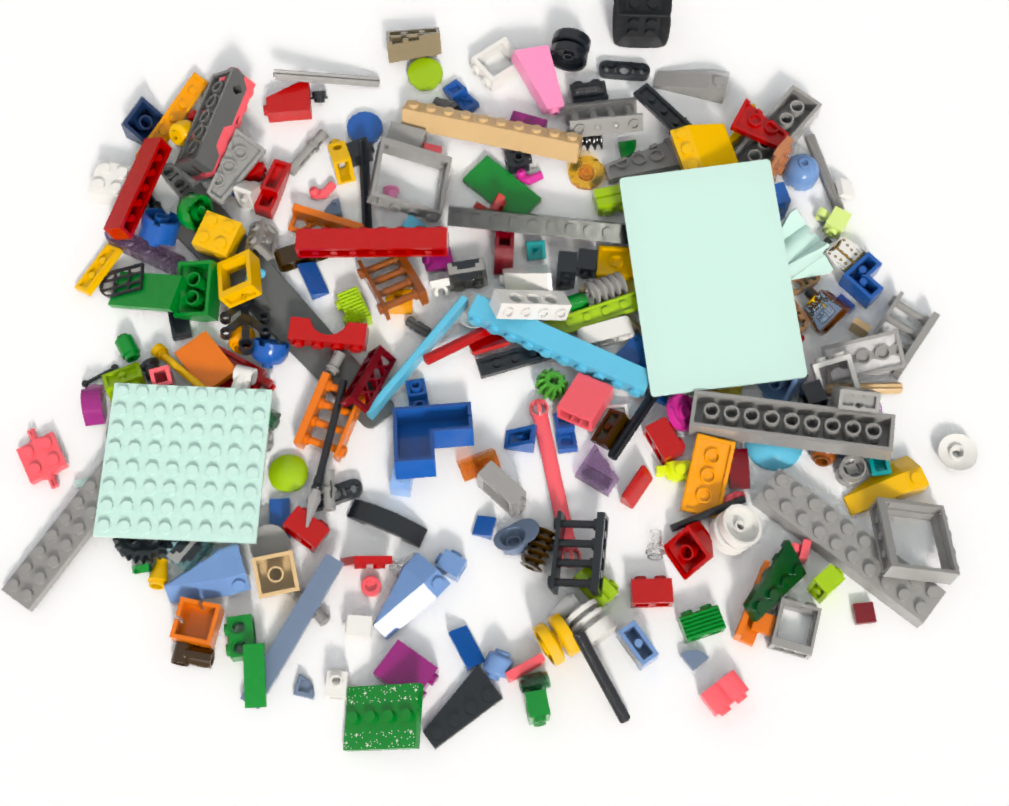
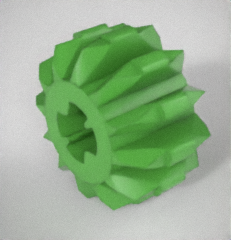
M553 368L549 369V371L544 369L536 378L535 388L538 389L537 395L542 394L543 400L549 398L551 402L554 399H561L567 391L568 381L565 380L566 375H560V370L554 372Z

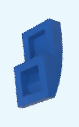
M457 79L442 88L449 100L456 101L460 105V111L467 110L472 113L480 107L479 102L468 93L467 88Z
M553 413L558 454L578 452L575 425L558 418L557 413Z

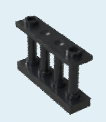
M562 511L557 512V517L554 518V529L556 531L551 576H548L547 586L554 595H558L559 587L588 588L594 597H602L609 517L605 512H597V519L566 520V516ZM565 528L593 529L595 531V538H592V540L564 539ZM563 547L591 548L593 550V558H590V560L562 559ZM561 567L590 568L592 570L591 577L588 579L560 578Z

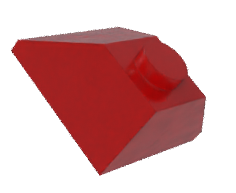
M700 521L688 524L661 547L684 580H687L714 557L711 537Z

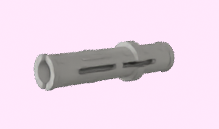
M320 129L311 140L306 142L307 145L291 162L290 175L295 176L310 157L320 150L319 147L324 141L329 138V135L323 129Z

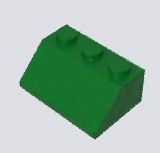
M213 260L178 262L177 275H182L185 278V282L177 300L173 317L198 322L218 321L220 300L217 263Z

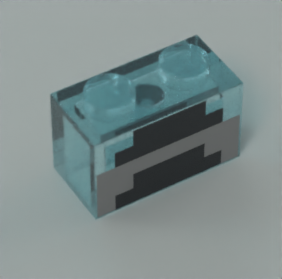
M178 541L166 557L181 571L188 572L204 556L207 557L212 552L215 544L213 542Z

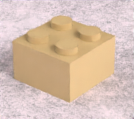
M292 550L251 558L259 599L300 591Z

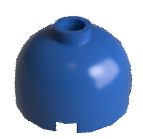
M252 338L254 350L251 354L256 362L262 364L261 367L273 369V365H280L287 359L290 343L283 341L282 344H279L277 339Z

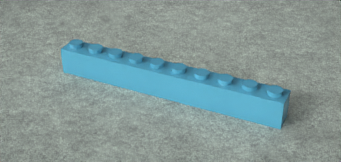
M477 294L467 314V321L475 327L480 326L487 329L493 335L498 334L509 342H516L522 345L523 348L534 350L545 358H552L563 366L568 365L579 373H586L598 381H604L613 386L614 389H622L632 397L643 398L649 385L646 368L538 320L496 319L489 305L490 299Z

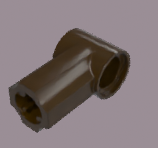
M176 641L171 663L185 667L192 665L211 669L215 659V651L194 647V645L186 642Z

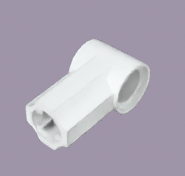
M237 364L233 371L231 388L250 389L251 385H254L257 380L258 370Z

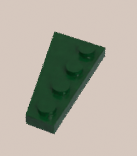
M783 540L780 545L782 547L779 553L774 554L771 559L773 561L768 569L764 570L759 584H755L743 603L751 621L757 622L807 574L790 540Z

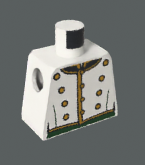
M829 237L823 240L830 245L826 249L825 256L834 269L831 273L838 281H840L842 275L867 253V251L845 237H842L836 243Z

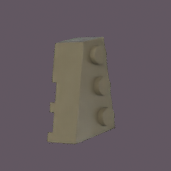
M439 27L386 31L389 63L442 54Z

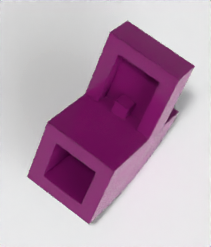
M92 384L85 387V389H81V409L85 426L106 423L108 413L104 401L106 395L104 384Z

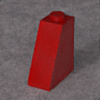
M297 82L266 97V105H263L264 116H268L269 123L312 119L309 82Z

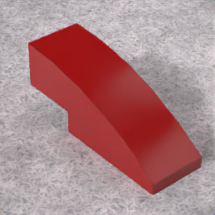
M278 159L273 160L260 186L261 192L254 204L256 215L273 220L292 167L291 163Z

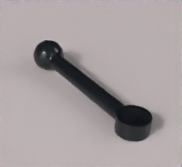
M113 364L110 369L89 380H83L81 385L87 387L90 383L101 378V375L119 369V366Z

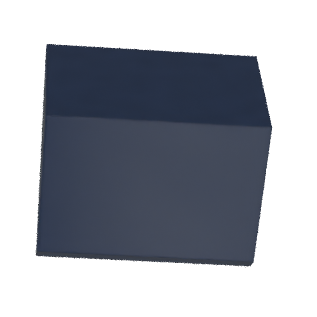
M141 96L121 123L126 138L142 145L144 139L148 138L163 117V114Z

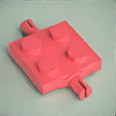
M35 428L27 430L31 441L16 449L28 479L33 485L42 480H48L51 489L58 488L59 484L55 476L60 471L69 467L59 442L53 432L38 437Z

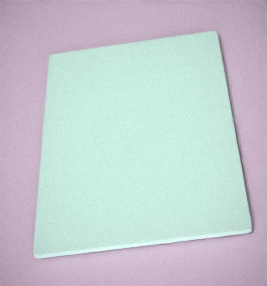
M763 159L621 178L619 184L651 396L659 397L691 393L694 390L706 391L805 378L807 376V368L770 160Z

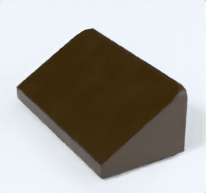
M609 409L590 440L610 451L630 421L624 412Z

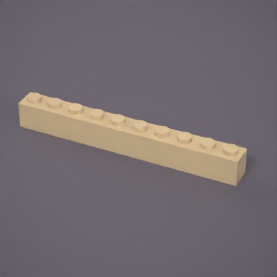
M407 100L402 107V124L424 129L426 133L577 163L581 155L583 135L575 132H564L556 128L549 129L540 125L525 124L521 121H510L501 117L495 118L486 114H475L467 110H455L452 107H441L432 103H421L417 100Z

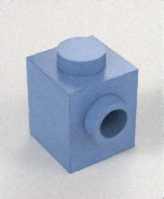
M445 549L443 554L439 553L435 564L436 568L444 576L458 582L467 567V560L462 558V554L458 551Z

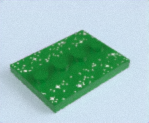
M406 683L348 687L343 751L419 749L424 684Z

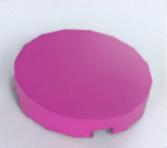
M671 395L666 405L670 423L675 429L682 432L689 430L693 403L689 395Z

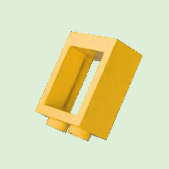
M250 249L217 263L219 300L228 308L235 307L262 295L260 259ZM246 267L247 281L231 287L230 274Z

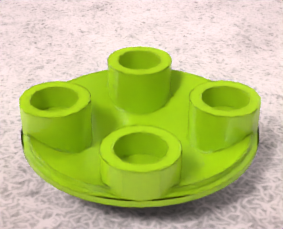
M282 455L276 458L270 465L268 472L269 480L272 486L279 491H299L308 477L307 465L304 460L296 455Z

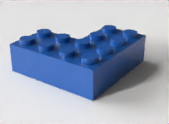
M471 402L392 408L396 480L437 477L435 449L474 446Z

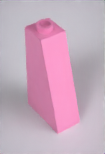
M549 45L515 50L510 57L511 61L543 115H558L565 105Z

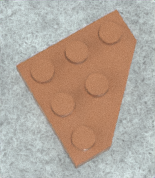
M788 135L773 153L774 156L770 160L774 183L776 181L775 178L783 174L786 168L785 165L790 159L788 156L793 150L791 146L794 139Z

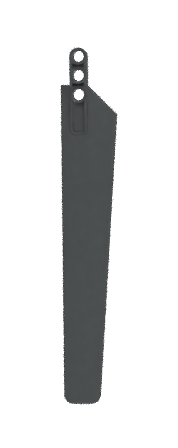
M173 163L165 164L161 175L168 186L179 197V201L188 194H203L206 196L207 189L201 182L193 187ZM211 200L214 213L232 219L223 207ZM180 224L177 239L199 261L213 260L216 263L221 261L197 252L191 244L197 231L186 229ZM246 234L244 235L235 255L245 250L246 239L248 237ZM253 250L252 252L260 259V267L266 271L265 277L261 279L262 295L254 298L255 305L263 311L270 313V322L263 325L268 326L271 329V333L281 343L283 341L290 343L287 338L291 317L310 318L315 330L322 334L332 335L333 333L273 264L256 250ZM246 267L230 274L231 287L245 282ZM250 311L259 320V316ZM291 344L289 349L290 353L318 381L322 372H325V365L329 363L334 352L330 348H323L322 350L313 349L311 346L296 348ZM342 349L341 352L346 356L339 367L340 372L335 376L331 375L334 384L339 385L340 379L347 380L346 388H348L361 365L348 350ZM367 382L369 391H373L372 382ZM331 391L330 393L336 398L337 392ZM390 399L373 421L362 411L357 420L364 427L373 429L393 413L394 403ZM351 404L347 408L352 410L354 404Z

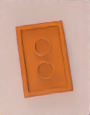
M206 330L174 352L187 371L206 387H219L233 377L235 366Z

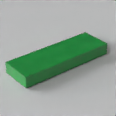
M265 643L243 644L245 708L267 707Z

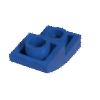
M424 378L405 381L409 406L429 405Z

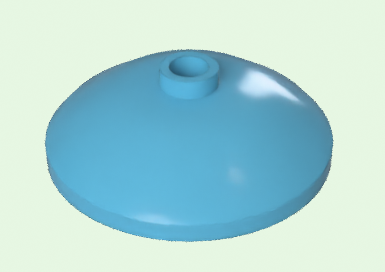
M744 442L749 458L757 466L770 471H777L779 468L785 470L797 462L802 453L801 449Z

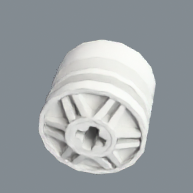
M596 599L589 600L578 606L565 620L568 627L572 628L571 632L573 634L579 630H584L593 648L602 643L617 628V625L610 616L599 619L604 609L602 607L596 608L598 605Z

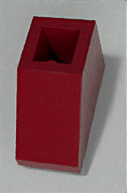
M496 231L494 275H503L502 269L513 268L514 232Z

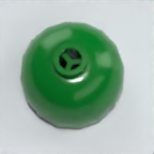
M188 194L182 197L178 203L176 212L178 221L186 229L197 231L206 211L213 212V206L208 196Z

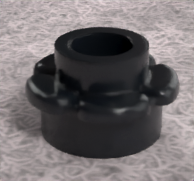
M313 91L312 97H310L311 100H314V103H325V99L328 98L326 91Z

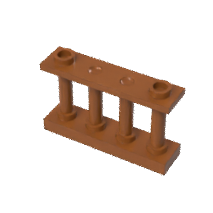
M390 257L366 268L361 259L357 261L359 278L365 280L378 303L376 306L380 315L384 314L387 321L391 319L388 312L391 308L413 299H419L422 306L429 303L427 291L407 257ZM393 264L395 266L399 265L398 269L371 279L369 275ZM405 276V280L378 291L376 288L377 285L393 278ZM406 287H412V292L388 302H384L382 298Z

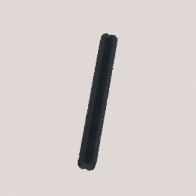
M361 140L359 141L362 224H364V227L372 228L371 204L366 202L370 186L369 142Z
M650 391L608 452L610 459L614 461L618 459L658 399V397H652Z
M584 630L575 632L573 638L620 723L629 721L630 715Z

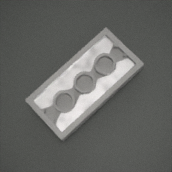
M898 329L820 347L822 356H825L826 359L832 358L836 352L844 351L845 354L850 353L857 378L907 367ZM846 360L825 366L829 383L851 380Z

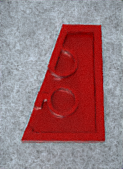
M746 98L730 130L776 150L787 135L789 136V133L776 122L765 117L763 112L759 108L753 107Z

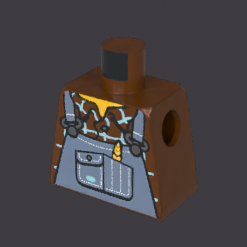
M810 287L804 293L809 302L803 309L818 333L827 334L851 310L847 304L828 290L821 289L817 292L813 287Z

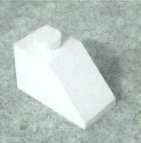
M243 180L234 186L233 191L240 208L255 212L254 204L261 192V185L258 182Z

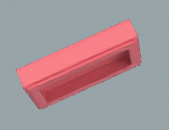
M540 653L507 671L505 674L508 683L542 666L545 662L543 654Z

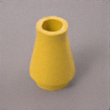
M156 559L148 578L150 588L156 590L165 589L164 585L168 583L167 559Z

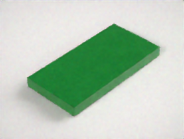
M488 155L463 178V183L489 204H492L498 192L505 195L504 200L507 202L502 209L503 211L530 213L542 200L541 197Z
M120 272L119 276L126 275L128 272ZM144 273L143 290L110 298L108 305L112 308L173 312L185 278L182 275ZM140 274L130 277V282L140 280ZM127 278L119 279L116 286L125 284ZM139 283L131 285L130 289L139 287ZM127 286L118 288L116 293L125 291Z

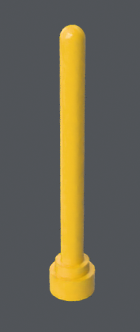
M162 343L153 346L151 349L153 357L161 361L164 360L193 386L206 387L169 355L168 349Z

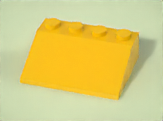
M724 124L686 125L670 130L671 143L681 170L739 163Z

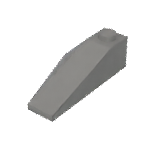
M716 69L657 71L653 88L722 104L730 73Z

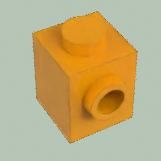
M402 289L385 297V302L412 292V289ZM413 300L389 309L390 314H413Z

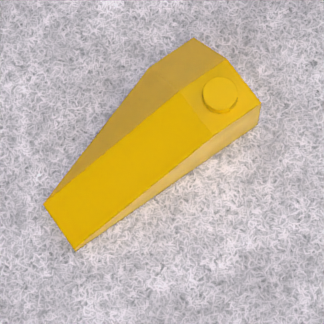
M908 455L890 461L892 474L870 476L843 498L850 516L868 511L870 505L877 497L901 500L924 492L929 486V482L921 466Z

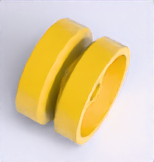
M559 613L548 617L550 629L542 622L532 627L539 646L555 667L565 661L563 651L570 657L580 652L573 638V633Z

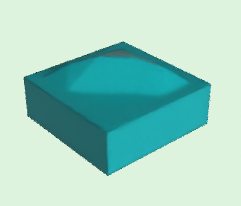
M545 240L526 242L527 261L546 259Z

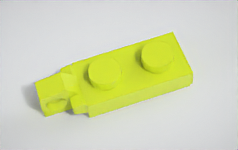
M690 460L665 462L663 466H656V477H666V480L671 482H686Z

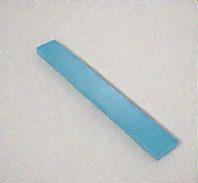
M462 295L390 379L376 396L369 411L366 412L368 418L373 421L424 360L423 355L435 347L468 307V298Z

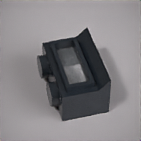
M593 79L586 83L581 81L573 82L569 85L570 103L608 100L609 95L607 94L605 80Z

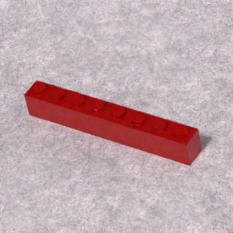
M383 226L378 228L341 227L333 229L329 227L321 229L305 227L303 229H296L295 251L298 258L448 257L449 232L447 227L442 226L426 228L423 226L415 228L403 226L396 228Z

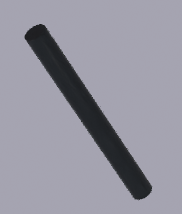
M741 495L669 525L672 532L685 528L688 524L719 514L731 505L746 503L744 495Z

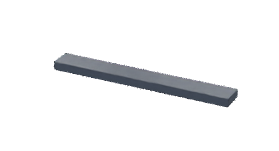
M327 553L265 655L267 695L345 565ZM244 692L240 697V699H242L243 701H245Z

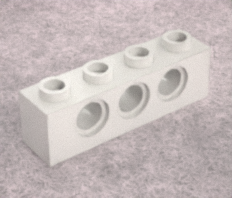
M494 289L489 303L496 319L566 320L572 306L564 291Z

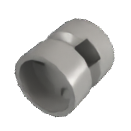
M844 457L835 472L838 483L845 487L857 485L866 473V462L861 457Z

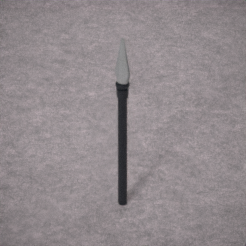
M340 379L317 473L311 485V491L307 496L306 528H308L321 501L324 474L342 406L340 401L345 394L348 382L344 379Z

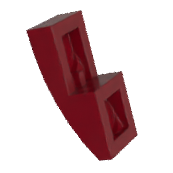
M747 449L734 450L729 473V489H750Z

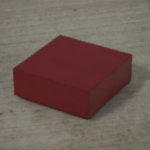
M873 602L854 603L851 605L855 625L877 622Z

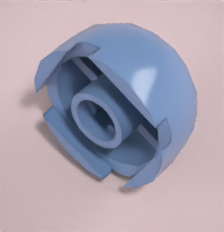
M796 154L791 156L785 165L786 168L782 174V179L788 187L790 185L796 191H807L818 180L820 174L819 165L808 154Z

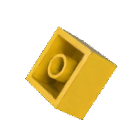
M207 210L191 244L197 252L223 261L235 255L246 230L241 222Z

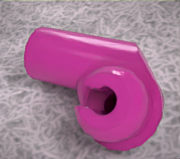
M524 169L516 171V178L527 185L544 179L541 171L531 175L527 174Z

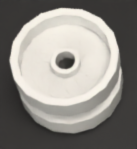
M742 504L729 506L716 516L709 526V535L716 548L724 554L732 556L741 554L755 544L762 534V525L759 517L752 509Z

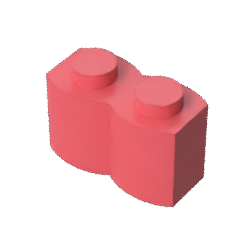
M731 670L700 695V699L715 717L719 714L723 717L731 710V704L735 701L739 704L748 697L746 692H748L749 688L737 673Z

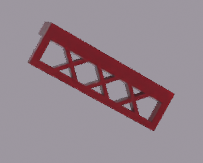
M381 345L369 351L340 404L344 408L355 404L362 412H368L397 359ZM382 356L389 361L388 365H383ZM374 369H379L380 378H376ZM367 382H372L373 391H369ZM360 395H365L366 404L358 399Z

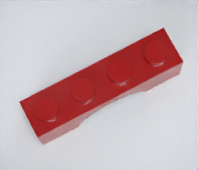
M291 317L287 339L296 348L311 346V348L317 350L330 348L333 351H342L343 349L349 350L352 353H361V351H367L369 327L366 323L348 322L340 332L326 335L314 329L310 318Z

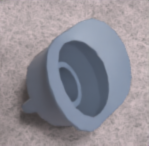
M530 518L519 520L499 530L494 535V545L498 549L503 550L505 555H519L527 548V543L531 542L538 535L539 524Z

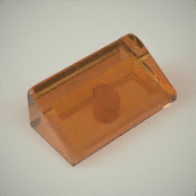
M493 448L456 461L464 482L476 478L479 471L490 460L501 468L496 451Z

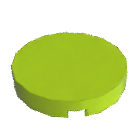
M425 57L419 58L408 67V80L411 85L420 91L433 90L442 82L443 70L436 60Z

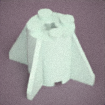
M796 208L788 213L782 224L791 280L830 273L834 269L826 258V253L823 252L830 245L821 241L816 233L812 234L808 231L811 228L806 225Z

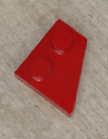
M350 556L340 558V561L345 564L344 566H354V569H366V566L373 565V569H385V565L393 564L392 556Z

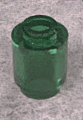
M537 671L521 676V681H518L521 693L551 687L546 671Z

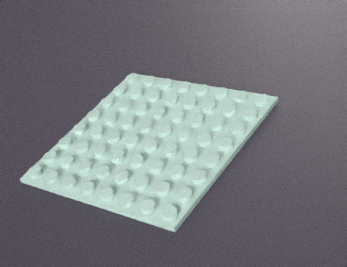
M114 383L93 537L257 544L273 391L269 389Z

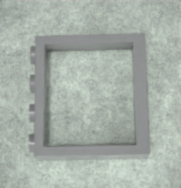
M382 136L377 145L366 202L375 207L388 208L393 212L411 214L428 222H438L443 214L452 157ZM383 153L441 170L434 209L375 192Z
M877 497L869 507L882 576L951 585L960 575V567L957 563L956 550L953 546L952 533L949 530L948 517L946 516L944 505ZM888 515L929 520L941 568L898 563Z

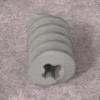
M614 272L613 274L606 275V277L602 276L599 279H593V281L585 283V295L590 305H594V299L597 303H600L601 298L604 301L608 299V296L614 298V292L617 296L621 295V291L624 294L628 292L627 283L619 272Z

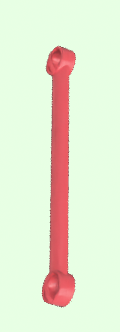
M535 399L529 406V413L533 418L534 424L537 425L536 435L554 518L557 517L558 511H562L566 516V520H571L548 417L549 406L545 400ZM536 404L538 415L532 412V408ZM541 405H543L546 409V412L544 414H542ZM565 528L564 539H575L573 528ZM563 547L562 559H564L566 552H569L570 559H574L573 552L577 554L578 559H581V553L577 548Z

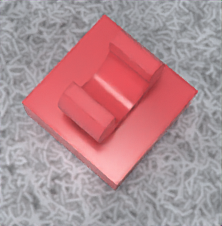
M803 539L801 544L791 543L802 565L808 560L811 540Z

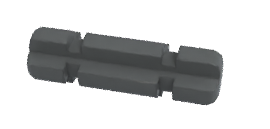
M409 316L405 321L407 327L413 328L415 332L425 338L432 331L429 326L416 321V318Z

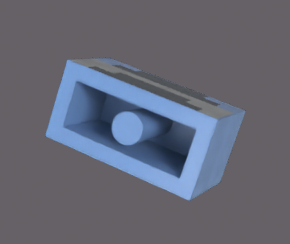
M635 620L617 632L616 638L640 671L658 658V651Z

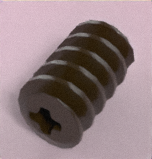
M539 527L538 535L528 543L529 547L525 548V554L521 556L522 562L520 561V564L531 571L542 573L543 570L539 565H546L542 558L549 559L550 556L546 551H553L549 544H554L555 540L553 537H555V533L546 528Z

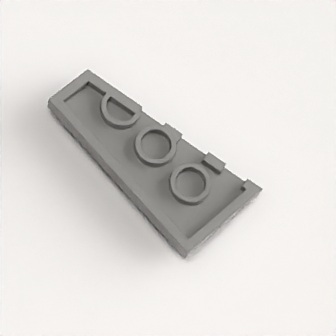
M236 128L219 168L206 192V196L222 207L234 192V186L246 178L265 155L266 149Z
M669 137L664 139L662 143L650 145L646 150H638L633 152L632 156H624L604 165V171L609 184L619 182L624 177L662 173L679 169V163Z

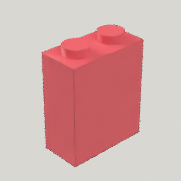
M578 372L557 405V417L592 432L613 399V386Z

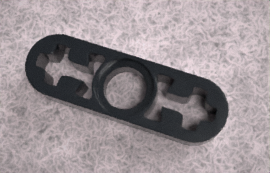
M605 60L599 64L598 74L604 79L646 81L650 75V67L645 63ZM621 68H626L629 70V72L627 74H622L619 70Z
M349 479L335 484L337 491L340 492V497L335 500L336 505L356 499L362 495L363 487L358 479ZM351 485H355V487H358L356 488L357 492L353 493V491L350 490ZM343 487L345 488L347 496H344L342 490ZM321 493V501H320V503H319V505H318V507H317V509H316L315 512L322 511L323 508H324V506H323V500H322V499H323V494H322V493Z

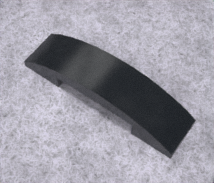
M358 499L354 500L347 514L349 519L363 525H371L399 537L401 541L420 548L428 529L404 516Z

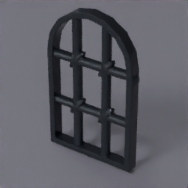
M142 262L108 272L99 285L102 295L107 298H113L143 290L145 264ZM141 267L140 271L131 273V269ZM128 270L126 275L117 277V273ZM140 274V280L130 282V277ZM127 278L125 284L116 286V282L119 279ZM113 281L112 287L103 289L104 283ZM139 283V287L130 289L131 285ZM127 286L125 291L116 293L118 288ZM113 290V293H112V294H105V293H104V292H106V291Z

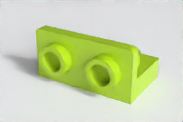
M139 362L101 375L104 388L111 402L114 383L147 384Z

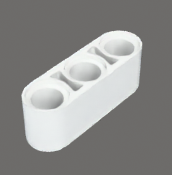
M621 316L585 326L576 332L579 339L599 348L631 339L635 335L629 316Z

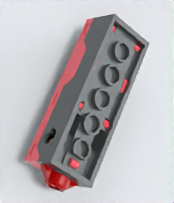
M230 67L227 70L212 74L174 164L196 181L214 177L236 128L238 129L241 125V119L248 108L249 99L253 96L256 84L242 74L240 69Z

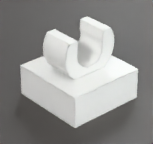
M448 277L429 280L430 288H435L434 295L438 297V290L441 288L445 290V295H448L449 291L446 287L450 285Z

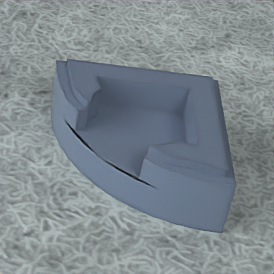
M339 198L332 200L324 212L343 217Z
M687 650L679 655L692 671L709 659L705 653L699 650Z
M299 674L293 695L314 700L315 692L312 683L304 675Z

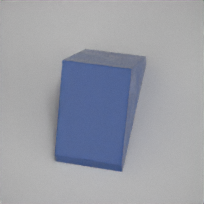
M533 424L506 430L504 449L534 453L537 425Z

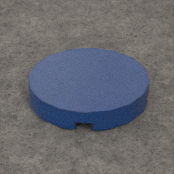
M359 112L348 120V136L351 141L366 137L369 143L372 142L374 144L383 133L382 121L374 113Z

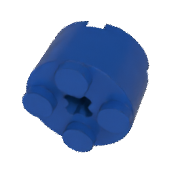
M147 208L142 216L139 236L148 241V245L152 247H159V245L175 246L180 228L177 214L171 211L170 214L164 213V209Z

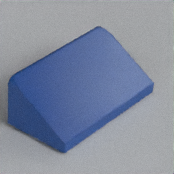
M316 262L297 264L298 271L312 301L330 294Z
M467 625L448 632V636L467 671L485 662Z

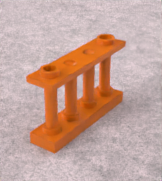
M322 372L293 443L299 449L304 450L305 446L309 444L323 449L324 441L312 437L311 431L316 426L328 429L329 422L319 419L318 415L320 410H333L334 403L328 402L325 398L328 392H337L339 385L334 384L333 378L327 372ZM360 395L358 399L366 404L365 395ZM355 404L352 410L341 406L340 414L349 417L345 428L339 425L336 426L335 433L342 436L338 445L332 444L330 450L334 453L335 461L339 463L341 458H345L348 447L346 446L361 412Z

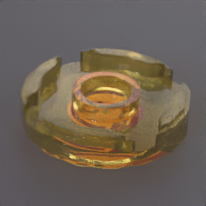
M588 155L580 156L577 163H570L568 176L570 182L576 188L592 190L603 182L604 166L597 158Z

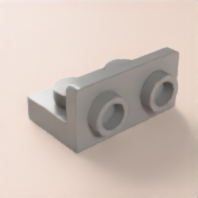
M265 218L253 222L249 226L245 250H256L267 261L272 259L279 232Z

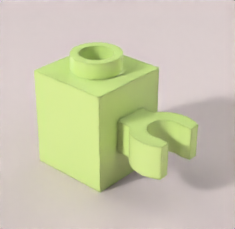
M835 206L832 213L820 207L815 219L825 222L822 232L838 240L849 223L852 214Z

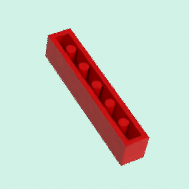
M162 137L147 138L142 143L103 228L114 240L132 239L172 150Z

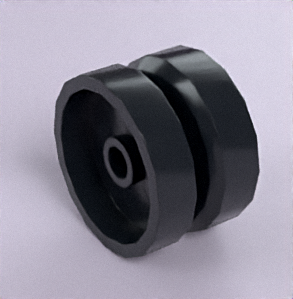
M575 28L556 30L550 47L554 66L568 72L584 69L591 46L589 36Z

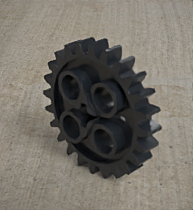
M112 539L121 557L125 556L127 561L132 559L135 564L139 559L142 564H145L147 559L153 563L154 557L161 560L160 554L167 555L166 549H173L172 542H178L158 540L152 543L155 540Z

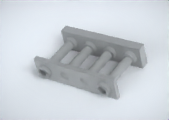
M636 97L564 104L565 123H570V132L583 135V137L643 131V113H637Z
M900 291L898 296L893 295L887 304L890 308L871 335L885 332L881 330V327L886 321L911 336V339L914 340L912 345H906L901 342L906 365H908L940 317V314L934 311L930 317L928 315L925 317L900 301L904 292ZM896 307L919 321L923 328L921 331L918 329L914 330L890 314ZM905 368L894 370L891 376L898 380Z

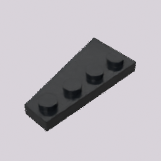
M479 665L475 667L424 729L423 734L435 750L503 700Z

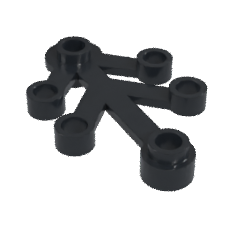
M254 298L229 308L226 312L220 314V322L224 325L229 324L220 330V337L223 340L231 339L232 332L239 326L242 327V339L239 340L238 349L243 355H250L254 350V341L250 338L249 325L259 332V336L262 339L271 337V329L263 325L270 322V313L263 311L255 305ZM241 310V315L231 322V317ZM249 310L259 316V322L249 315Z

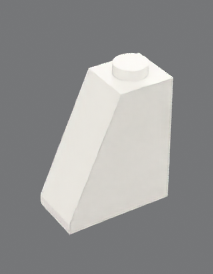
M547 264L502 269L503 275H499L500 286H504V289L552 291L551 272Z

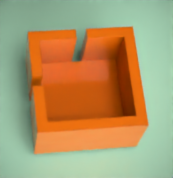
M180 597L176 616L179 619H174L169 637L174 642H186L196 647L214 650L225 612L224 608L220 604L205 601L201 604L199 600Z

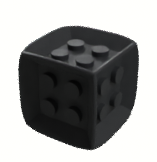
M614 0L612 17L614 44L628 48H659L665 46L671 27L672 0Z

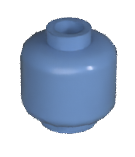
M498 648L495 651H489L483 665V669L488 672L487 677L496 681L499 678H506L505 673L511 670L513 660L510 657L511 654Z

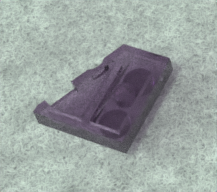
M595 444L574 476L609 497L619 481L615 472L611 470L610 464L606 458H603L598 446Z

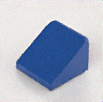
M477 515L472 535L491 540L497 518Z

